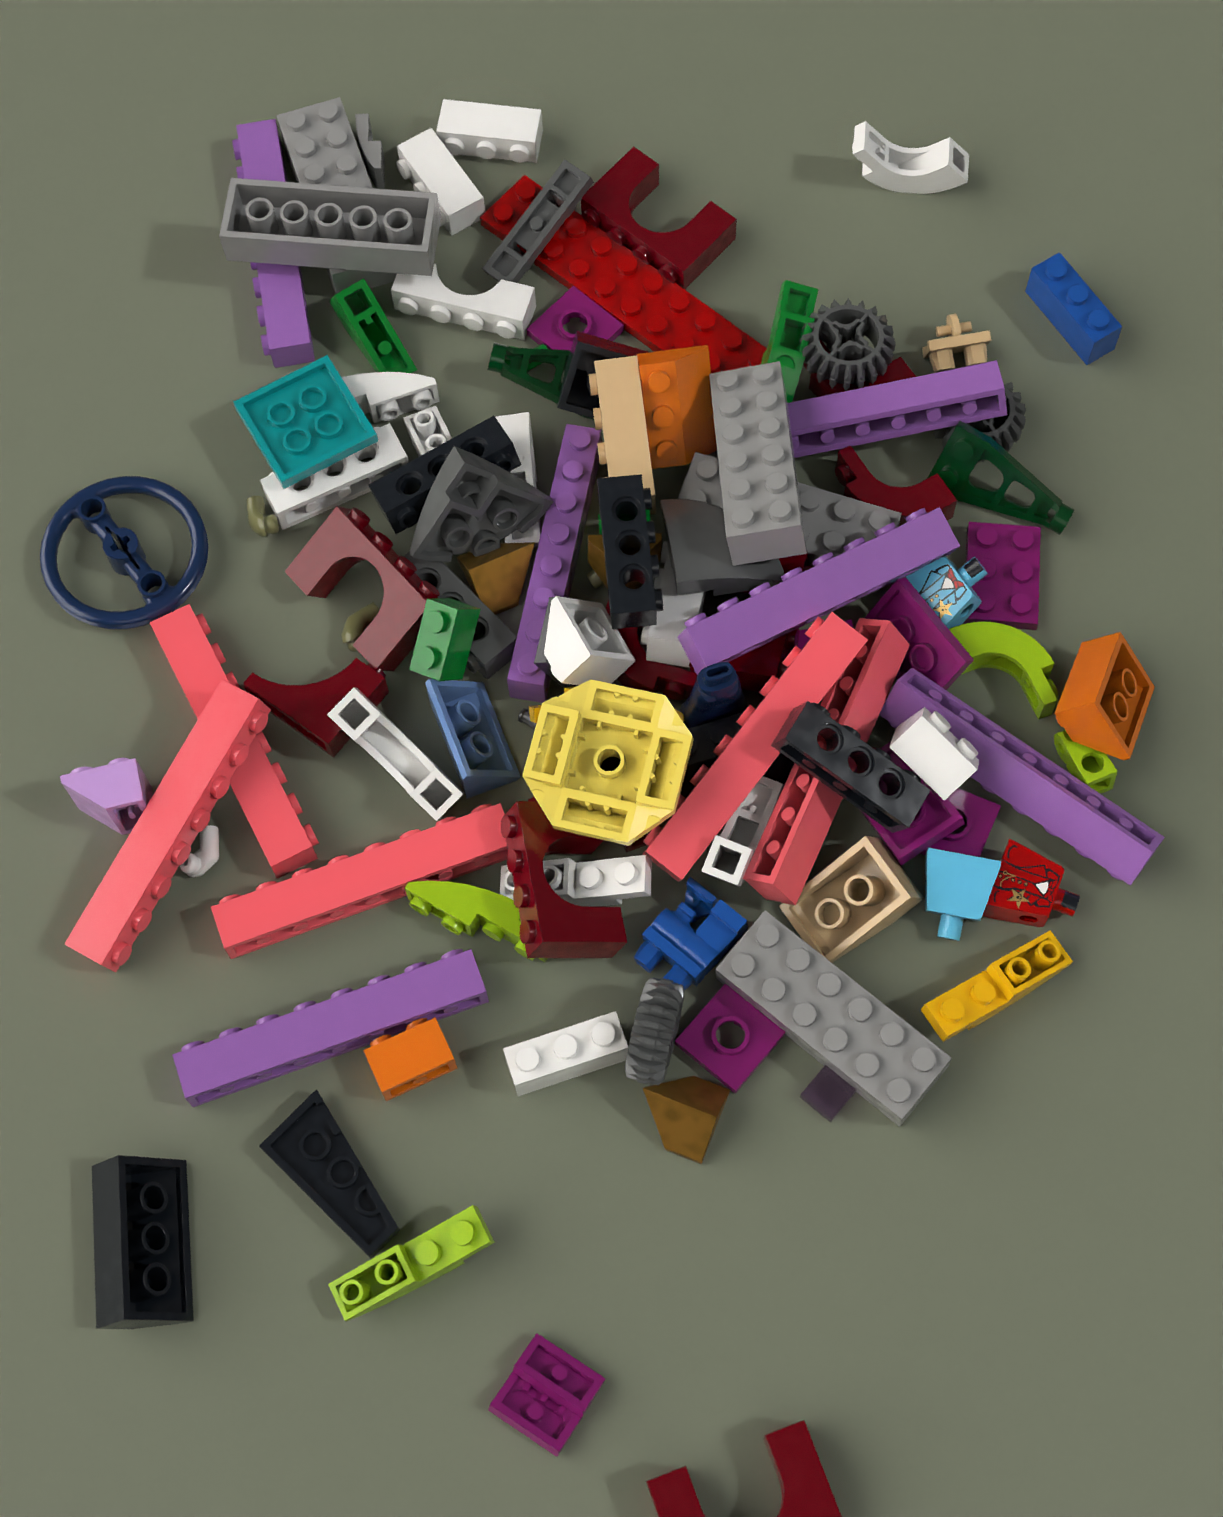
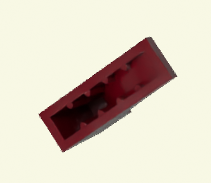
M355 658L350 665L336 675L316 683L306 685L278 684L261 678L253 672L243 683L246 692L259 698L271 709V714L333 758L351 737L327 714L354 687L358 688L376 707L389 693L385 673L381 669L375 670L369 663L366 665L358 658Z

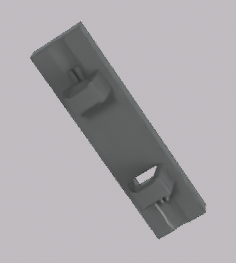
M564 159L483 266L484 272L498 282L502 279L518 283L535 263V259L566 218H569L575 210L576 205L594 183L592 178ZM517 245L525 249L526 253L524 254Z

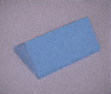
M428 679L425 685L429 702L466 798L468 799L517 781L521 776L484 683Z

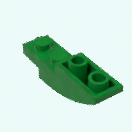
M785 280L781 285L768 347L763 353L761 364L780 361L787 403H790L793 400L805 360L802 351L804 347L809 345V341L804 339L800 343V338H802V335L812 332V328H810L808 323H814L815 319L809 316L814 312L819 289Z

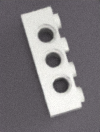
M391 424L373 427L377 433L378 442L285 489L282 488L273 472L261 479L265 496L274 514L277 516L282 530L370 492L369 484L409 463L407 454ZM364 458H373L371 461L361 462ZM332 472H341L337 476H328ZM301 486H309V487L306 488L305 490H301V491L296 490L297 488H299V487H301Z

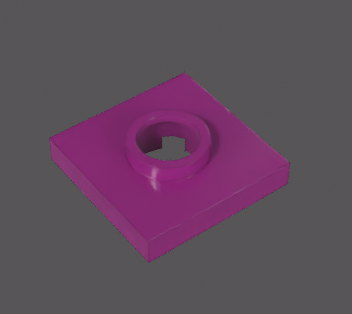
M572 286L527 328V336L538 345H546L548 349L571 350L575 334H570L563 328L565 324L570 322V318H580V322L587 325L583 333L614 341L624 331V325L579 289Z
M957 788L948 799L960 815L967 820L966 828L959 834H948L929 848L980 857L1001 805ZM924 850L920 854L926 855V850Z
M724 984L675 1040V1045L736 1094L785 1036V1031L727 984ZM734 1022L735 1025L743 1029L745 1039L739 1047L729 1049L719 1044L716 1038V1031L723 1023Z

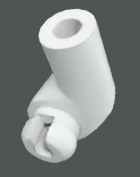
M209 825L200 832V849L194 854L190 853L188 859L180 865L182 872L190 877H199L218 861V827Z

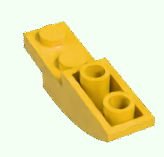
M1050 930L992 962L981 973L925 1003L921 1011L942 1042L965 1029L970 1030L1020 1000L1071 965L1073 960Z

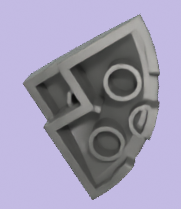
M454 446L429 491L415 529L409 553L413 558L434 562L452 561V555L471 552L475 557L500 548V540L514 531L526 532L546 513L553 504V500L514 474L475 454Z
M690 499L660 500L677 595L713 590V595L717 596L751 591L766 582H769L771 587L783 582L781 576L784 575V570L779 558L733 566L726 539L722 508L707 502Z

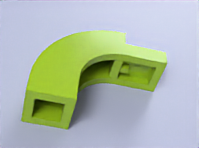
M971 622L949 629L974 659L962 674L979 668L1002 670L1011 675L1020 684L1038 720L1052 715L1057 703L1058 691L1054 682L1048 678L1055 663L1048 652L1035 639L1012 626L995 622Z

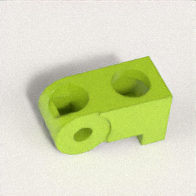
M1065 730L1054 734V745L1057 753L1066 764L1071 775L1100 794L1113 789L1118 771L1107 754L1073 742Z

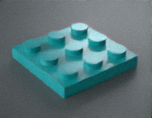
M328 355L233 402L236 411L283 489L378 442L377 433Z

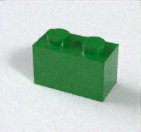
M427 598L409 670L438 681L462 680L481 609L451 598Z

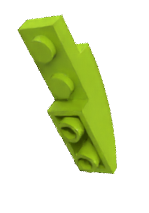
M449 881L408 882L405 891L410 901L409 906L416 912L424 916H428L430 913L442 920L441 924L447 930L456 935L464 932L473 937L481 925L483 926L482 931L486 935L499 942L504 938L515 945L514 949L516 952L527 958L525 944L520 939L521 920L519 909L514 905L512 899L487 889ZM538 958V959H540V960L543 961V962H546V960H547L548 958Z
M472 1205L404 1245L397 1244L328 1285L344 1320L350 1321L443 1276L464 1264L463 1260L495 1242L478 1207Z

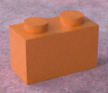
M436 1017L427 1020V1018L417 1019L406 1026V1031L393 1037L390 1034L380 1036L370 1043L369 1048L363 1050L386 1101L458 1069Z

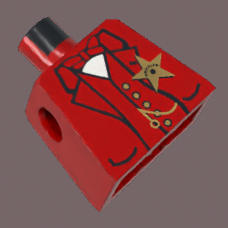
M1009 839L1002 855L1001 866L983 916L1034 927H1044L1051 910L1073 917L1080 895L1059 888L1065 871L1062 866Z

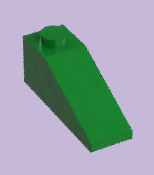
M364 278L331 298L329 302L345 330L376 372L413 373L417 370Z

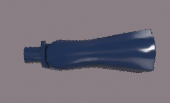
M728 662L716 663L703 668L698 673L697 681L693 686L690 697L680 708V712L684 715L683 723L687 728L744 712L748 707L739 676L732 665Z

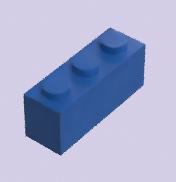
M1060 252L1031 268L1025 292L1086 365L1115 349L1122 325Z

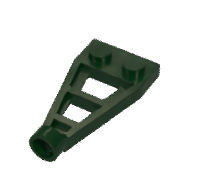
M494 342L487 370L501 373V376L558 404L562 386L561 377L565 371L570 350L512 348ZM504 359L510 360V365L505 363ZM531 362L554 365L555 374L553 381L548 383L530 376L527 372L528 365ZM580 415V416H582V417H584V418H588V419L594 420V418H590V417H587V416Z
M962 421L958 422L927 477L929 478L938 473L958 501L1041 524L1059 535L1063 532L1074 512L1073 508L1063 504L1060 498L995 440ZM988 460L1002 472L1003 483L998 489L986 490L971 484L969 476L978 461ZM1013 481L1020 482L1034 493L1035 499L1031 505L1022 506L1006 499L1005 492ZM1050 509L1055 511L1054 516L1048 514Z

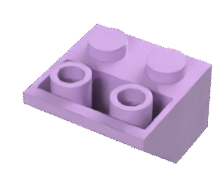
M117 758L110 761L108 765L95 768L79 767L72 770L70 774L60 776L62 785L79 810L122 835L131 833L153 796L152 786L136 758Z

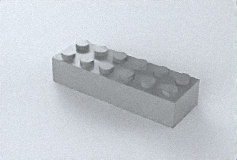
M340 97L276 115L282 141L297 183L373 188ZM327 268L335 294L363 278L370 288L394 282L397 273Z
M231 178L219 237L226 259L229 261L432 276L441 214L437 193Z
M780 361L709 374L725 532L733 566L807 554L788 403Z
M695 452L677 499L703 501L723 509L718 458ZM798 482L806 549L811 566H814L812 564L814 560L829 552H832L834 557L844 553L843 547L858 538L863 537L865 542L876 538L874 533L894 522L896 527H899L902 514L900 512Z
M764 910L715 969L716 979L723 985L727 984L785 1031L787 1037L899 1127L949 1067L952 1058L766 910Z

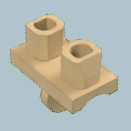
M957 314L947 315L946 325L936 327L937 337L948 335V337L928 340L927 346L922 348L923 357H930L934 373L955 369L953 353L964 352L966 366L986 363V346L992 341L990 330L961 335V333L972 331L971 322L959 323Z

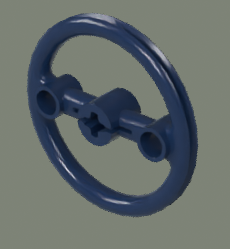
M121 476L105 479L91 484L74 494L54 514L46 527L41 542V572L45 584L55 601L76 619L92 626L107 629L140 627L173 612L194 592L207 564L209 548L207 532L201 516L193 503L183 493L169 484L141 476ZM120 494L148 495L163 500L181 514L191 534L192 548L187 569L176 585H169L161 572L153 570L149 566L136 534L131 529L119 528L106 507L105 498ZM100 512L97 516L90 517L93 513ZM79 518L89 532L97 534L103 542V550L113 570L124 576L129 575L136 583L146 604L144 607L128 611L100 610L79 601L66 589L58 571L57 555L61 538L73 519ZM114 538H115L116 541L118 542V544H119V546L121 547V549H122L123 551H126L128 554H130V556H131V558H132L134 564L130 561L128 555H127L125 552H122L120 549H118V546H117V544H116ZM155 586H161L155 592H148L151 588Z

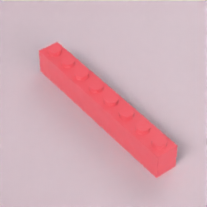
M190 604L149 622L197 719H199L221 680L240 688L232 672L225 674L221 667V664L227 661L218 643L210 645L206 635L212 632L204 615L201 613L195 616ZM260 732L249 746L247 759L242 765L237 767L232 775L230 786L278 879L318 859L313 846L319 844L309 823L304 826L301 825L297 815L303 813L302 808L293 792L286 795L281 784L288 781L279 763H270L266 754L272 750L264 733Z
M833 612L825 620L819 616L805 632V635L810 639L802 650L795 645L782 662L787 667L779 679L772 675L759 691L764 698L756 709L749 704L736 721L741 726L733 738L726 734L713 750V753L718 757L710 768L703 764L689 781L695 787L686 798L681 794L679 795L675 814L671 816L663 828L658 825L643 840V843L648 846L643 855L650 857L653 863L677 882L686 876L713 841L715 835L720 832L781 752L772 747L771 744L792 710L807 701L819 704L868 641V639Z
M859 618L855 630L868 639V641L824 696L821 706L828 710L830 713L829 717L840 725H846L856 730L860 734V739L867 743L910 644L890 621ZM818 735L817 742L826 751V741L821 735ZM849 757V767L852 771H855L857 767L856 762ZM794 763L743 879L766 900L796 905L843 797Z
M221 680L65 942L66 946L114 972H117L119 967L126 963L131 955L132 945L137 936L149 925L152 911L157 902L169 891L173 875L179 865H182L188 859L193 841L198 833L203 831L208 825L211 817L210 813L216 802L227 793L232 775L237 767L242 765L247 759L249 746L255 736L265 728L271 709L259 698Z
M501 803L493 806L492 804L480 805L474 808L471 814L459 818L454 816L444 818L438 821L434 827L423 831L419 829L410 830L402 834L400 839L387 844L384 842L371 844L362 853L351 857L348 855L335 857L326 866L315 870L312 868L299 870L292 875V878L278 883L276 881L265 882L256 887V891L242 896L240 894H233L224 897L219 901V904L211 906V910L225 951L230 959H234L407 896L405 887L408 882L449 881L507 860V842L501 833V821L505 815Z

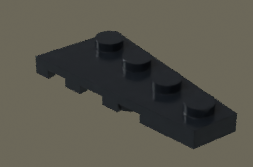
M317 1089L259 1145L370 1259L400 1231Z

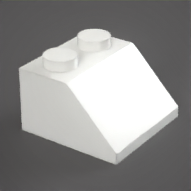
M556 596L551 601L544 654L551 665L552 674L561 683L580 685L592 679L612 684L636 661L619 631L612 629L611 618L602 603Z
M924 707L895 729L889 747L945 801L978 770L979 759L976 757L978 752L965 738L958 740L949 731L951 726L937 711L930 713Z

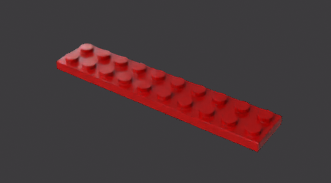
M526 175L522 176L480 217L481 226L503 241L543 187ZM575 210L569 218H566L535 259L534 264L566 288L570 289L572 286H575L624 325L625 331L654 352L708 345L711 373L761 365L763 353L767 350L766 347L677 283L673 284L659 274L656 268L638 259L631 250L624 245L620 246L609 238L606 232L599 227L596 228ZM517 245V246L521 249V251L525 254V253H526V250L523 249L522 247H520L519 245Z

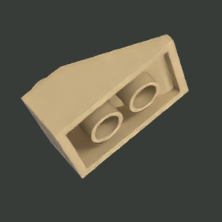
M864 836L805 884L796 905L782 903L779 905V908L802 940L833 963L897 921L921 902L924 897L882 840L877 837Z

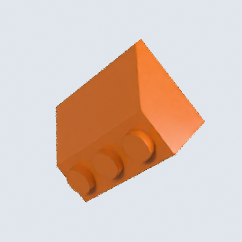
M708 345L637 354L652 469L687 465L692 462L695 452L708 455L717 451L709 377L711 370Z
M1121 632L1081 643L1054 714L1058 724L1065 729L1073 742L1121 760H1128L1131 758L1155 686Z

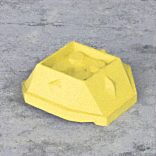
M590 679L559 697L555 696L542 703L522 777L554 829L630 846L675 814L694 739L666 695ZM609 757H617L621 760L619 766L613 771L601 769L603 761Z

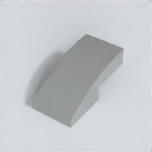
M355 114L358 141L365 168L378 189H385V158L382 141H372L373 134L369 114Z

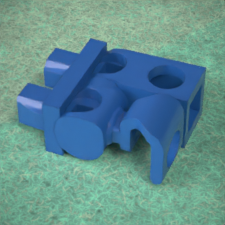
M691 877L686 882L685 902H681L675 911L665 908L656 917L651 926L642 933L644 942L640 945L634 956L635 962L649 973L664 959L672 968L663 978L683 985L684 990L692 983L697 987L704 979V976L714 968L748 931V923L744 917L721 899L718 901L713 894ZM707 917L696 931L691 928V922L694 923L700 918Z

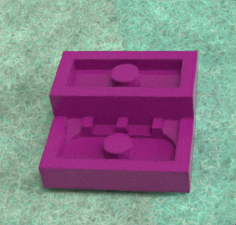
M536 1333L515 1363L512 1373L490 1403L488 1411L558 1457L599 1392L605 1378Z

